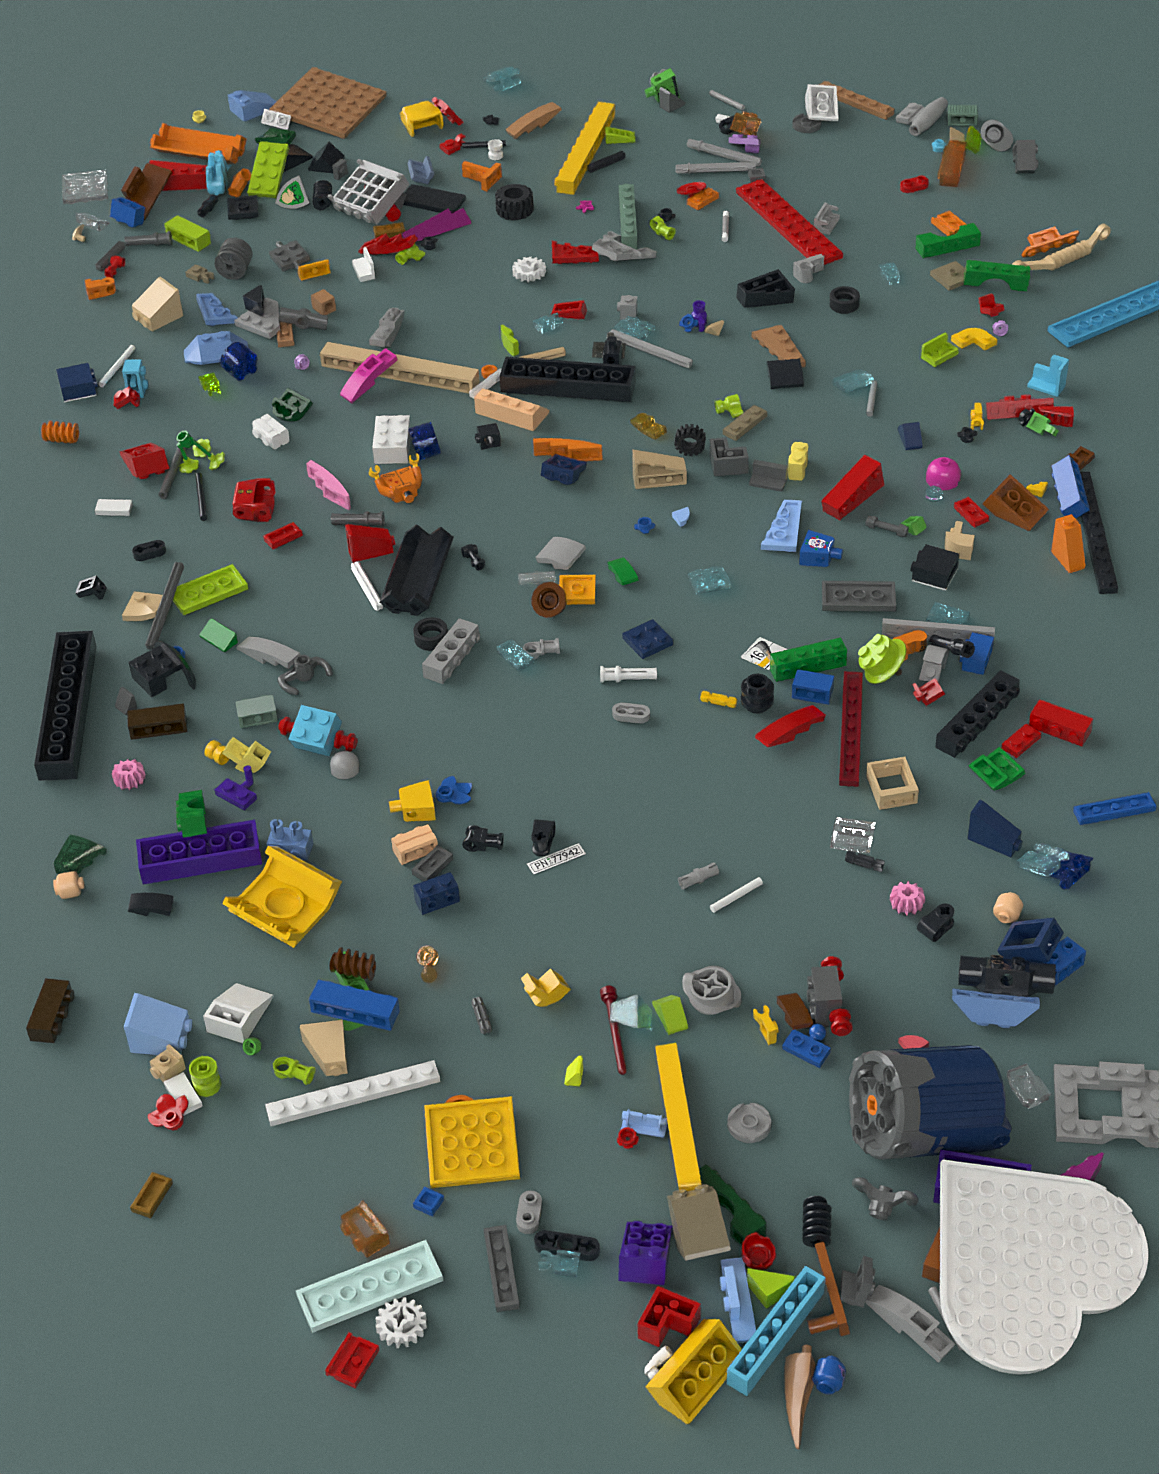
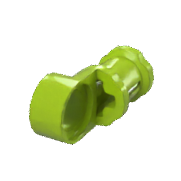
M655 216L650 220V226L657 235H662L669 241L674 238L676 234L675 228L666 226L660 216Z
M279 1057L273 1063L276 1077L281 1079L296 1078L303 1081L305 1085L312 1082L316 1072L315 1067H307L300 1064L298 1060L288 1057ZM282 1064L289 1066L285 1071L277 1069Z

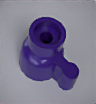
M697 300L693 302V312L691 314L698 321V325L695 327H698V331L704 332L705 325L707 324L706 304L704 301Z

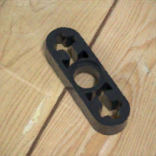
M548 1230L539 1231L534 1236L535 1249L541 1254L583 1261H594L600 1255V1244L598 1240L592 1237ZM544 1239L548 1240L545 1245L541 1244ZM571 1242L573 1247L565 1250L561 1248V1244ZM589 1247H593L590 1252L586 1251Z

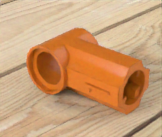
M244 168L233 176V181L228 188L229 194L232 197H239L246 184L250 181L252 174L248 169Z

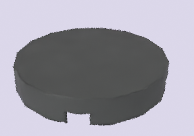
M801 113L793 118L792 126L798 132L813 133L821 128V120H809L808 115Z

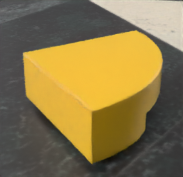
M1048 482L1030 484L1026 489L1035 496L1043 497L1048 488Z

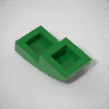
M624 557L607 562L608 569L615 574L616 581L621 585L639 581L636 572Z

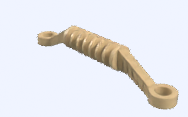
M1101 224L1088 240H1082L1061 251L1052 253L1040 261L1022 262L1017 260L1012 265L1030 266V270L1049 269L1053 271L1056 268L1089 255L1098 239L1105 240L1109 236L1111 228L1106 224Z

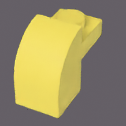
M232 737L222 754L237 763L235 766L237 770L244 772V767L249 765L251 766L252 773H255L265 764L271 751L257 741L250 747H247Z

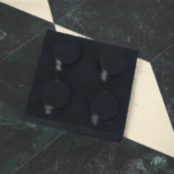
M257 195L227 198L228 219L239 220L259 217Z

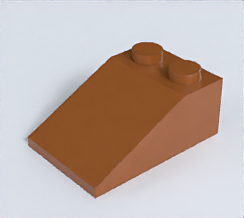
M1011 474L983 503L995 516L1028 531L1049 510Z

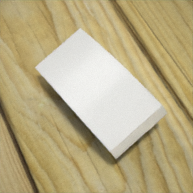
M264 109L261 123L288 130L291 116Z

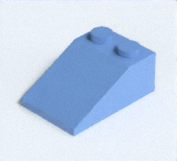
M239 90L228 95L230 111L244 122L263 115L264 109L269 110L276 103L266 93Z

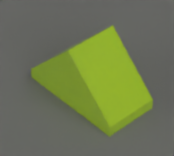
M670 995L652 1001L668 1035L688 1029L680 997Z
M749 1268L747 1271L748 1287L766 1309L777 1303L794 1281V1276Z

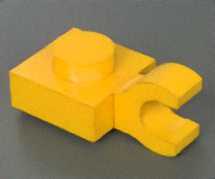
M974 403V410L970 412L972 430H974V427H980L981 430L984 428L981 403Z
M764 1005L763 1014L753 1009V1018L759 1023L760 1031L768 1045L776 1043L779 1029L777 1023L772 1021L769 1016L770 1010L768 1006Z

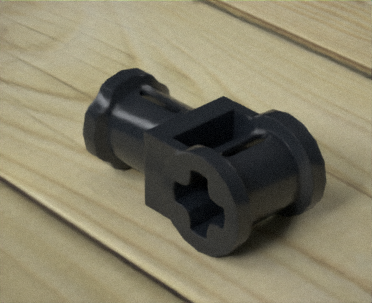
M475 825L466 828L465 833L467 836L462 844L465 850L470 852L486 851V847L502 850L504 833H488V829Z

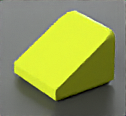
M578 1056L567 1067L565 1085L580 1087L584 1070L582 1056Z

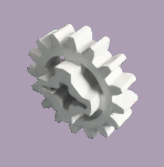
M523 257V260L518 259V262H514L512 272L513 276H516V279H521L522 282L524 280L535 282V279L540 280L541 277L545 276L546 266L545 262H542V259L538 260L537 257L534 259L532 257Z
M405 1297L402 1299V1302H398L395 1298L394 1304L390 1305L386 1302V1309L378 1310L379 1316L375 1318L376 1331L380 1335V1340H386L388 1346L394 1342L396 1343V1348H399L401 1343H404L407 1348L410 1341L415 1344L418 1342L417 1336H424L423 1329H427L426 1313L423 1312L421 1305L416 1306L415 1300L407 1303Z

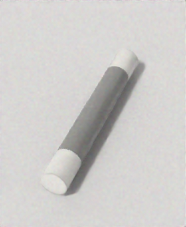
M724 211L722 241L727 242L729 212Z

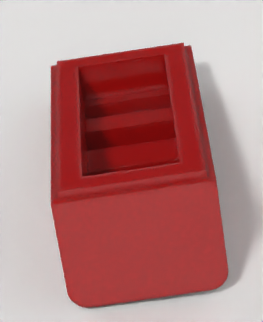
M584 300L554 304L551 315L552 317L585 319L587 307Z
M1039 406L1038 413L1050 419L1049 424L1064 427L1073 426V407Z

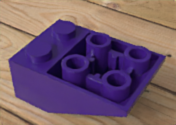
M641 1221L627 1222L619 1255L618 1281L665 1285L672 1226L663 1223L647 1224Z

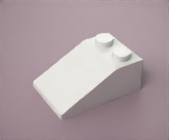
M808 84L805 105L809 120L838 121L837 86Z

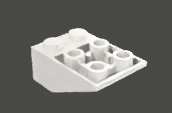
M236 983L213 1000L204 1014L207 1032L243 1043L245 1039L249 1038L274 995Z

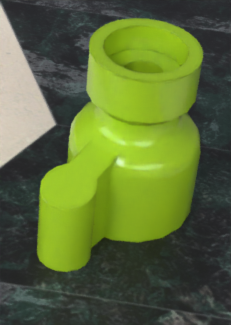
M414 244L411 248L398 252L395 255V259L399 264L404 265L408 259L420 261L425 256V252L419 250L418 246Z
M738 394L727 396L724 401L717 400L714 402L717 414L724 413L725 410L730 412L733 418L743 414Z

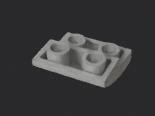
M553 537L535 558L538 563H552L554 569L567 570L572 567V564L581 556L586 547L571 539Z

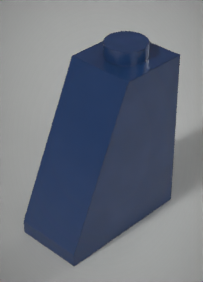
M979 800L970 813L968 840L1008 857H1012L1015 851L1018 852L1023 844L1021 840L1022 831L984 801Z

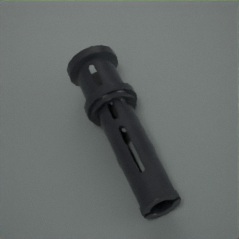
M934 634L929 642H932L930 645L946 648L952 654L961 655L964 658L971 657L975 651V646L972 642H964L959 638L952 640Z

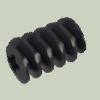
M320 180L314 183L312 204L319 211L325 210L331 205V200L327 196L329 194L332 195V184L327 180Z
M822 1196L808 1197L803 1201L802 1242L808 1247H815V1244L824 1242L825 1247L831 1244L830 1229L832 1223L830 1221L832 1215L830 1213L832 1212V1207L827 1204V1200Z

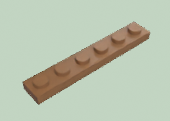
M824 81L820 84L827 86H837L828 81ZM837 86V100L885 120L895 113V109L888 105Z

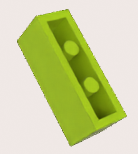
M178 215L164 223L166 233L170 231L173 240L199 252L211 244L209 230Z

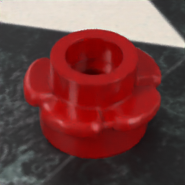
M630 1127L621 1129L618 1133L617 1143L625 1149L632 1148L639 1141V1137L636 1135L637 1132Z

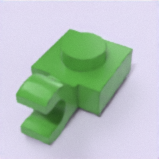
M1034 412L1026 426L1043 435L1044 431L1054 436L1059 432L1058 429L1049 425L1050 419L1037 412Z

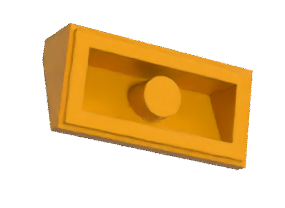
M328 259L298 267V276L301 281L330 274Z

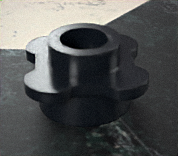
M670 208L661 209L660 214L657 215L664 222H668L676 217L675 214H672Z
M425 237L421 246L425 250H434L438 239Z
M1024 409L1020 413L1019 420L1022 427L1028 424L1035 412L1034 409Z
M963 427L962 431L957 433V436L962 442L970 443L974 440V436H977V431Z

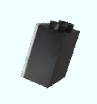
M925 544L922 551L919 550L916 562H912L910 568L912 581L947 590L958 570L960 554Z

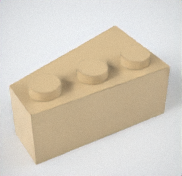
M632 449L635 489L687 484V470L684 458Z

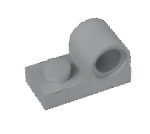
M819 254L794 262L793 276L801 283H810L813 280V273L824 270V256Z

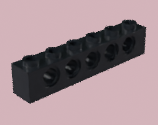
M1000 670L937 733L935 748L954 758L960 752H964L967 745L971 741L973 742L977 735L987 728L992 719L995 720L1002 709H1006L1013 698H1017L1020 693V680Z

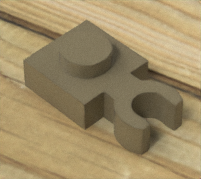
M196 264L185 272L187 278L198 282L203 280L204 283L208 284L209 278L215 279L213 272H208L206 268Z

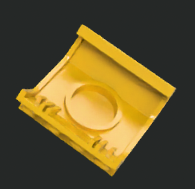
M268 846L265 853L269 855L263 871L241 895L225 897L222 904L229 908V912L294 948L328 912L342 881L278 846Z

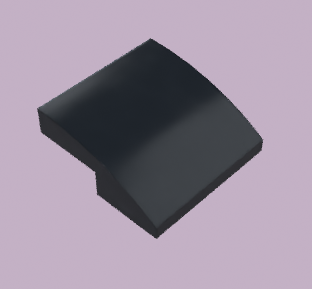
M800 359L767 361L771 389L804 386Z

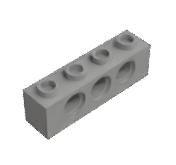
M459 618L422 663L423 677L441 684L447 678H450L454 669L470 653L474 644L478 643L480 639L478 625Z

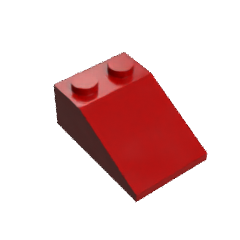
M153 443L119 451L132 475L137 478L139 477V479L147 478L152 473L162 474L166 469H169L165 450Z

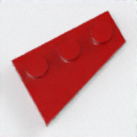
M552 241V264L599 262V254L592 250V246L579 245L575 247L571 246V243L561 245L557 244V241Z

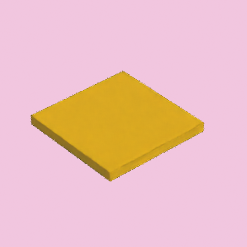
M512 1096L424 1105L431 1188L520 1179Z

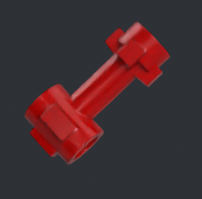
M112 256L110 259L111 266L105 269V276L113 278L117 274L116 269L125 266V258Z

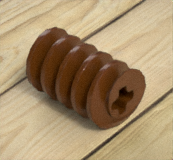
M340 947L338 952L332 954L329 964L330 972L334 973L337 971L338 974L345 973L346 976L353 975L355 978L360 976L362 979L368 978L372 981L376 972L375 954H371L370 958L367 959V952H363L362 956L359 957V951L356 950L352 956L351 949H347L344 954L343 947Z

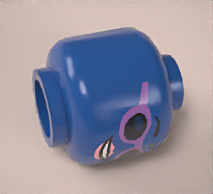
M835 1356L819 1359L812 1376V1381L817 1390L824 1394H833L841 1390L846 1375V1367Z

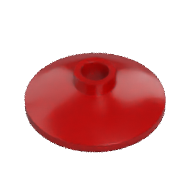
M693 182L677 188V193L692 197L704 190L706 183Z

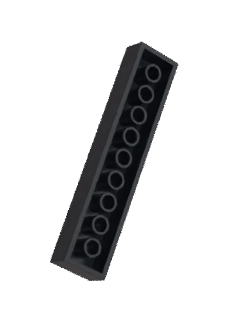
M93 631L56 632L34 762L38 781L77 779L97 648Z

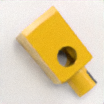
M429 780L400 788V800L389 801L390 813L402 811L403 819L406 822L436 820Z

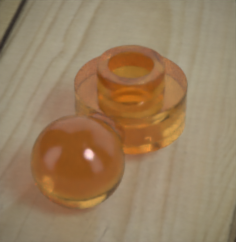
M426 945L418 950L416 959L420 965L424 966V969L421 971V979L425 983H432L437 978V971L432 966L438 961V952L431 946Z

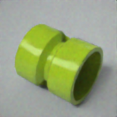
M201 1056L194 1059L189 1066V1072L196 1094L202 1097L216 1094L221 1088L216 1061L209 1056Z

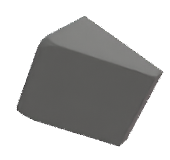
M121 687L115 707L124 715H127L129 710H136L137 705L134 695L124 687Z

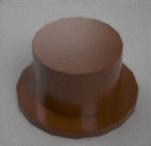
M553 582L540 584L534 590L531 598L534 611L539 616L545 618L559 615L567 604L564 589L559 584Z

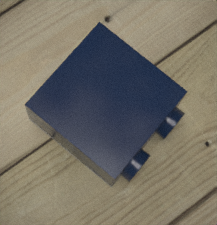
M89 363L56 369L64 402L97 396L95 388L98 385L93 368L90 369Z

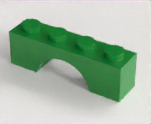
M974 223L959 226V231L951 236H938L931 232L916 235L915 249L922 258L977 247L980 246L981 232Z
M967 260L963 285L980 286L986 280L1001 279L1009 284L1011 290L1027 292L1030 280V266Z
M202 789L179 793V800H176L178 832L182 831L183 838L207 834L204 815L206 810Z

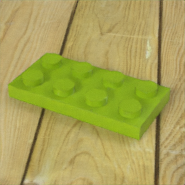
M259 142L247 191L248 196L257 195V197L277 198L289 151L288 144Z
M231 564L177 586L172 601L184 616L249 588L247 582L234 565Z

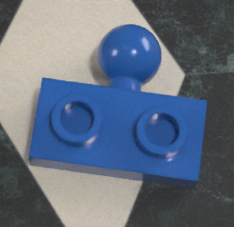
M821 1024L812 1025L809 1029L810 1037L797 1030H792L782 1044V1049L820 1068L831 1053L830 1047L818 1042L826 1036L825 1027Z

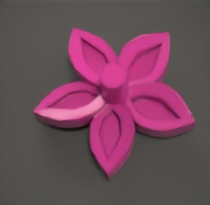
M580 200V205L576 209H582L583 213H586L587 210H594L592 200Z

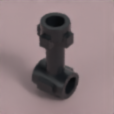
M476 544L461 547L462 556L470 557L472 560L471 566L478 571L482 570L485 566V561L477 556L478 548Z

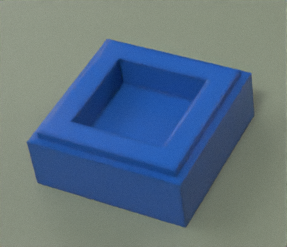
M424 1187L413 1202V1208L433 1217L444 1201V1195Z

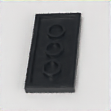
M411 184L405 191L406 197L403 205L439 213L449 209L452 214L464 203L466 195Z

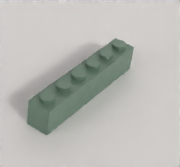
M634 184L619 185L621 243L637 250Z

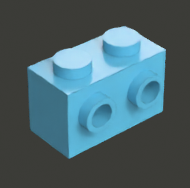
M141 359L125 360L122 370L125 388L130 386L139 393L140 398H144L145 391L148 389V379H145L146 368L142 365Z

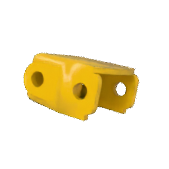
M429 101L405 106L400 112L401 120L411 137L414 136V130L434 124L443 129L442 113L438 107Z

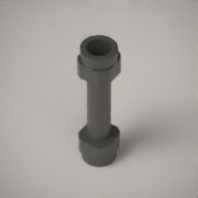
M868 516L865 523L869 528L874 529L878 527L896 532L897 536L906 537L909 531V527L904 524L897 526L880 521L875 516Z

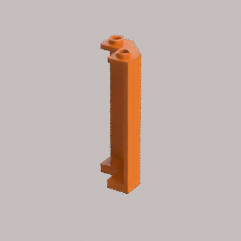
M162 123L159 129L160 136L153 134L150 140V148L158 152L207 160L209 153H215V151L220 150L227 163L236 164L238 162L237 158L244 154L247 139L241 135H236L235 137L173 127Z

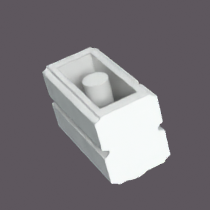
M266 414L261 419L258 418L253 421V435L256 438H260L266 446L269 445L275 450L289 442L288 429L270 415Z

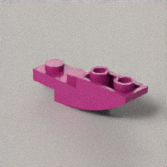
M386 348L378 355L372 353L351 375L340 395L350 403H353L375 385L374 379L398 360L397 356Z

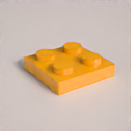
M560 575L559 585L566 594V605L595 604L596 575Z

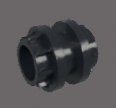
M759 673L752 674L744 679L741 683L742 706L747 711L756 714L767 711L774 703L773 682L767 676Z

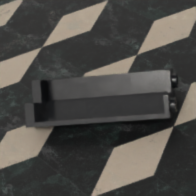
M417 524L407 530L379 603L395 614L409 612L410 615L418 616L427 610L454 537L442 527H439L431 534H428Z

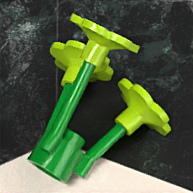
M187 431L180 432L176 437L179 442L177 447L184 458V462L180 464L179 470L181 473L189 474L199 468V461L187 457L184 447L190 448L193 446L192 449L194 450L195 457L200 456L204 458L207 455L208 459L211 460L209 464L210 470L217 469L225 459L223 452L218 453L216 456L213 453H209L211 446L208 439L196 441Z

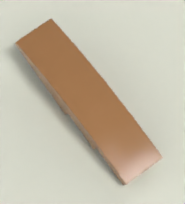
M550 102L528 112L505 130L507 134L517 139L524 132L529 134L537 126L542 128L562 109L555 103Z

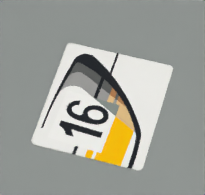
M759 637L741 658L769 670L770 653L787 649Z

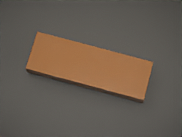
M280 322L281 331L277 332L278 347L294 346L292 324Z

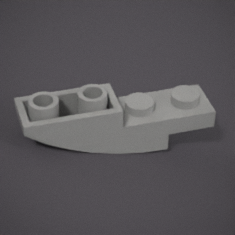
M389 308L379 320V328L369 339V345L390 347L398 334L405 311L399 310V308Z
M881 1285L874 1289L872 1296L868 1295L865 1303L899 1334L904 1331L938 1363L954 1347L955 1343L937 1328L940 1322L908 1298Z

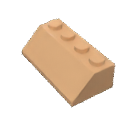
M483 388L474 397L476 414L534 431L549 414V410L542 406Z

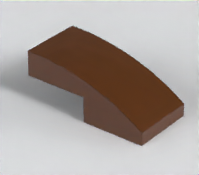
M1082 446L1073 454H1068L1079 465L1080 470L1095 458L1094 452Z
M797 993L777 996V1005L785 1012V1021L793 1030L813 1025L811 1016Z

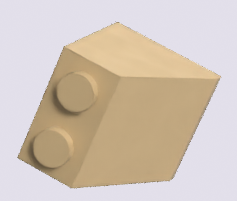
M162 277L157 278L132 304L133 318L152 332L183 316L179 290Z

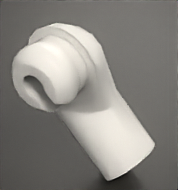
M665 1345L644 1368V1373L646 1376L648 1375L650 1380L658 1373V1368L673 1355L672 1350Z

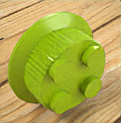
M876 634L873 639L860 648L858 652L859 665L865 670L866 680L872 684H879L888 680L894 674L897 676L902 674L900 666L906 656V645L902 640L890 639L885 635Z

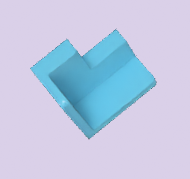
M1053 355L1050 367L1036 363L1033 369V377L1027 387L1058 397L1066 386L1069 359Z

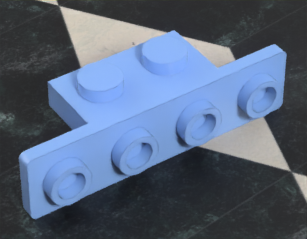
M742 1257L722 1259L720 1261L722 1270L720 1287L721 1291H725L726 1297H723L725 1312L729 1311L733 1338L737 1343H745L756 1332L745 1265Z

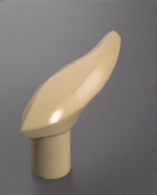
M84 224L75 229L72 240L85 242L86 237L81 235Z

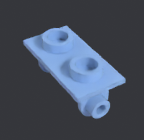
M630 1109L622 1113L623 1122L621 1129L630 1127L638 1134L664 1138L668 1121L663 1115H644Z

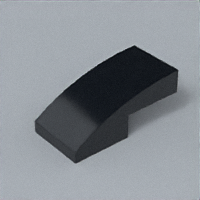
M160 893L131 894L128 912L148 916L149 912L169 916L174 896Z

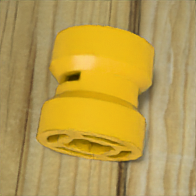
M212 740L207 744L204 752L207 758L214 759L219 765H224L229 761V758L222 754L226 746H222L216 740Z

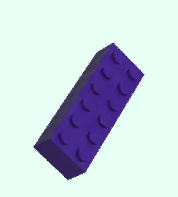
M255 820L207 827V834L184 838L182 832L136 839L138 867L143 885L262 864Z

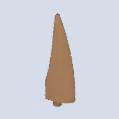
M809 1345L802 1346V1353L790 1354L785 1357V1400L790 1430L796 1449H800L804 1416L814 1386L812 1376L816 1363L811 1354L812 1347Z

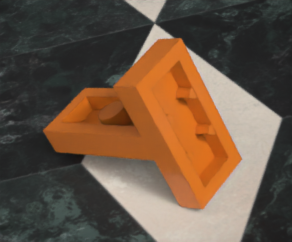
M464 161L462 163L463 177L481 182L482 190L488 191L502 177V167L500 163H495L491 168Z

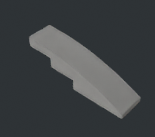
M249 636L236 646L237 650L262 664L265 662H269L274 666L281 664L288 669L294 665L295 658L300 655L299 652L283 644L259 637Z

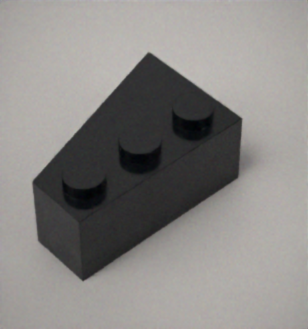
M777 269L739 283L736 298L744 308L793 303L795 288L781 271Z

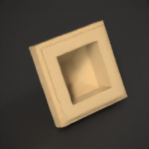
M724 320L710 324L705 328V333L719 336Z

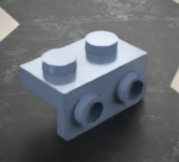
M429 156L425 157L423 163L409 159L408 168L411 179L417 183L429 184L430 179H433L434 176Z

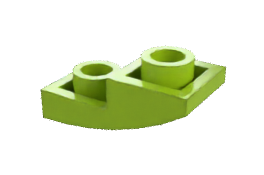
M503 324L500 325L501 339L505 349L512 356H517L519 354V343L517 339L513 338V331Z

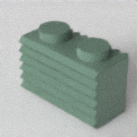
M948 105L947 126H977V105Z
M262 695L258 698L236 701L240 728L242 729L244 727H254L255 725L278 721L273 695Z

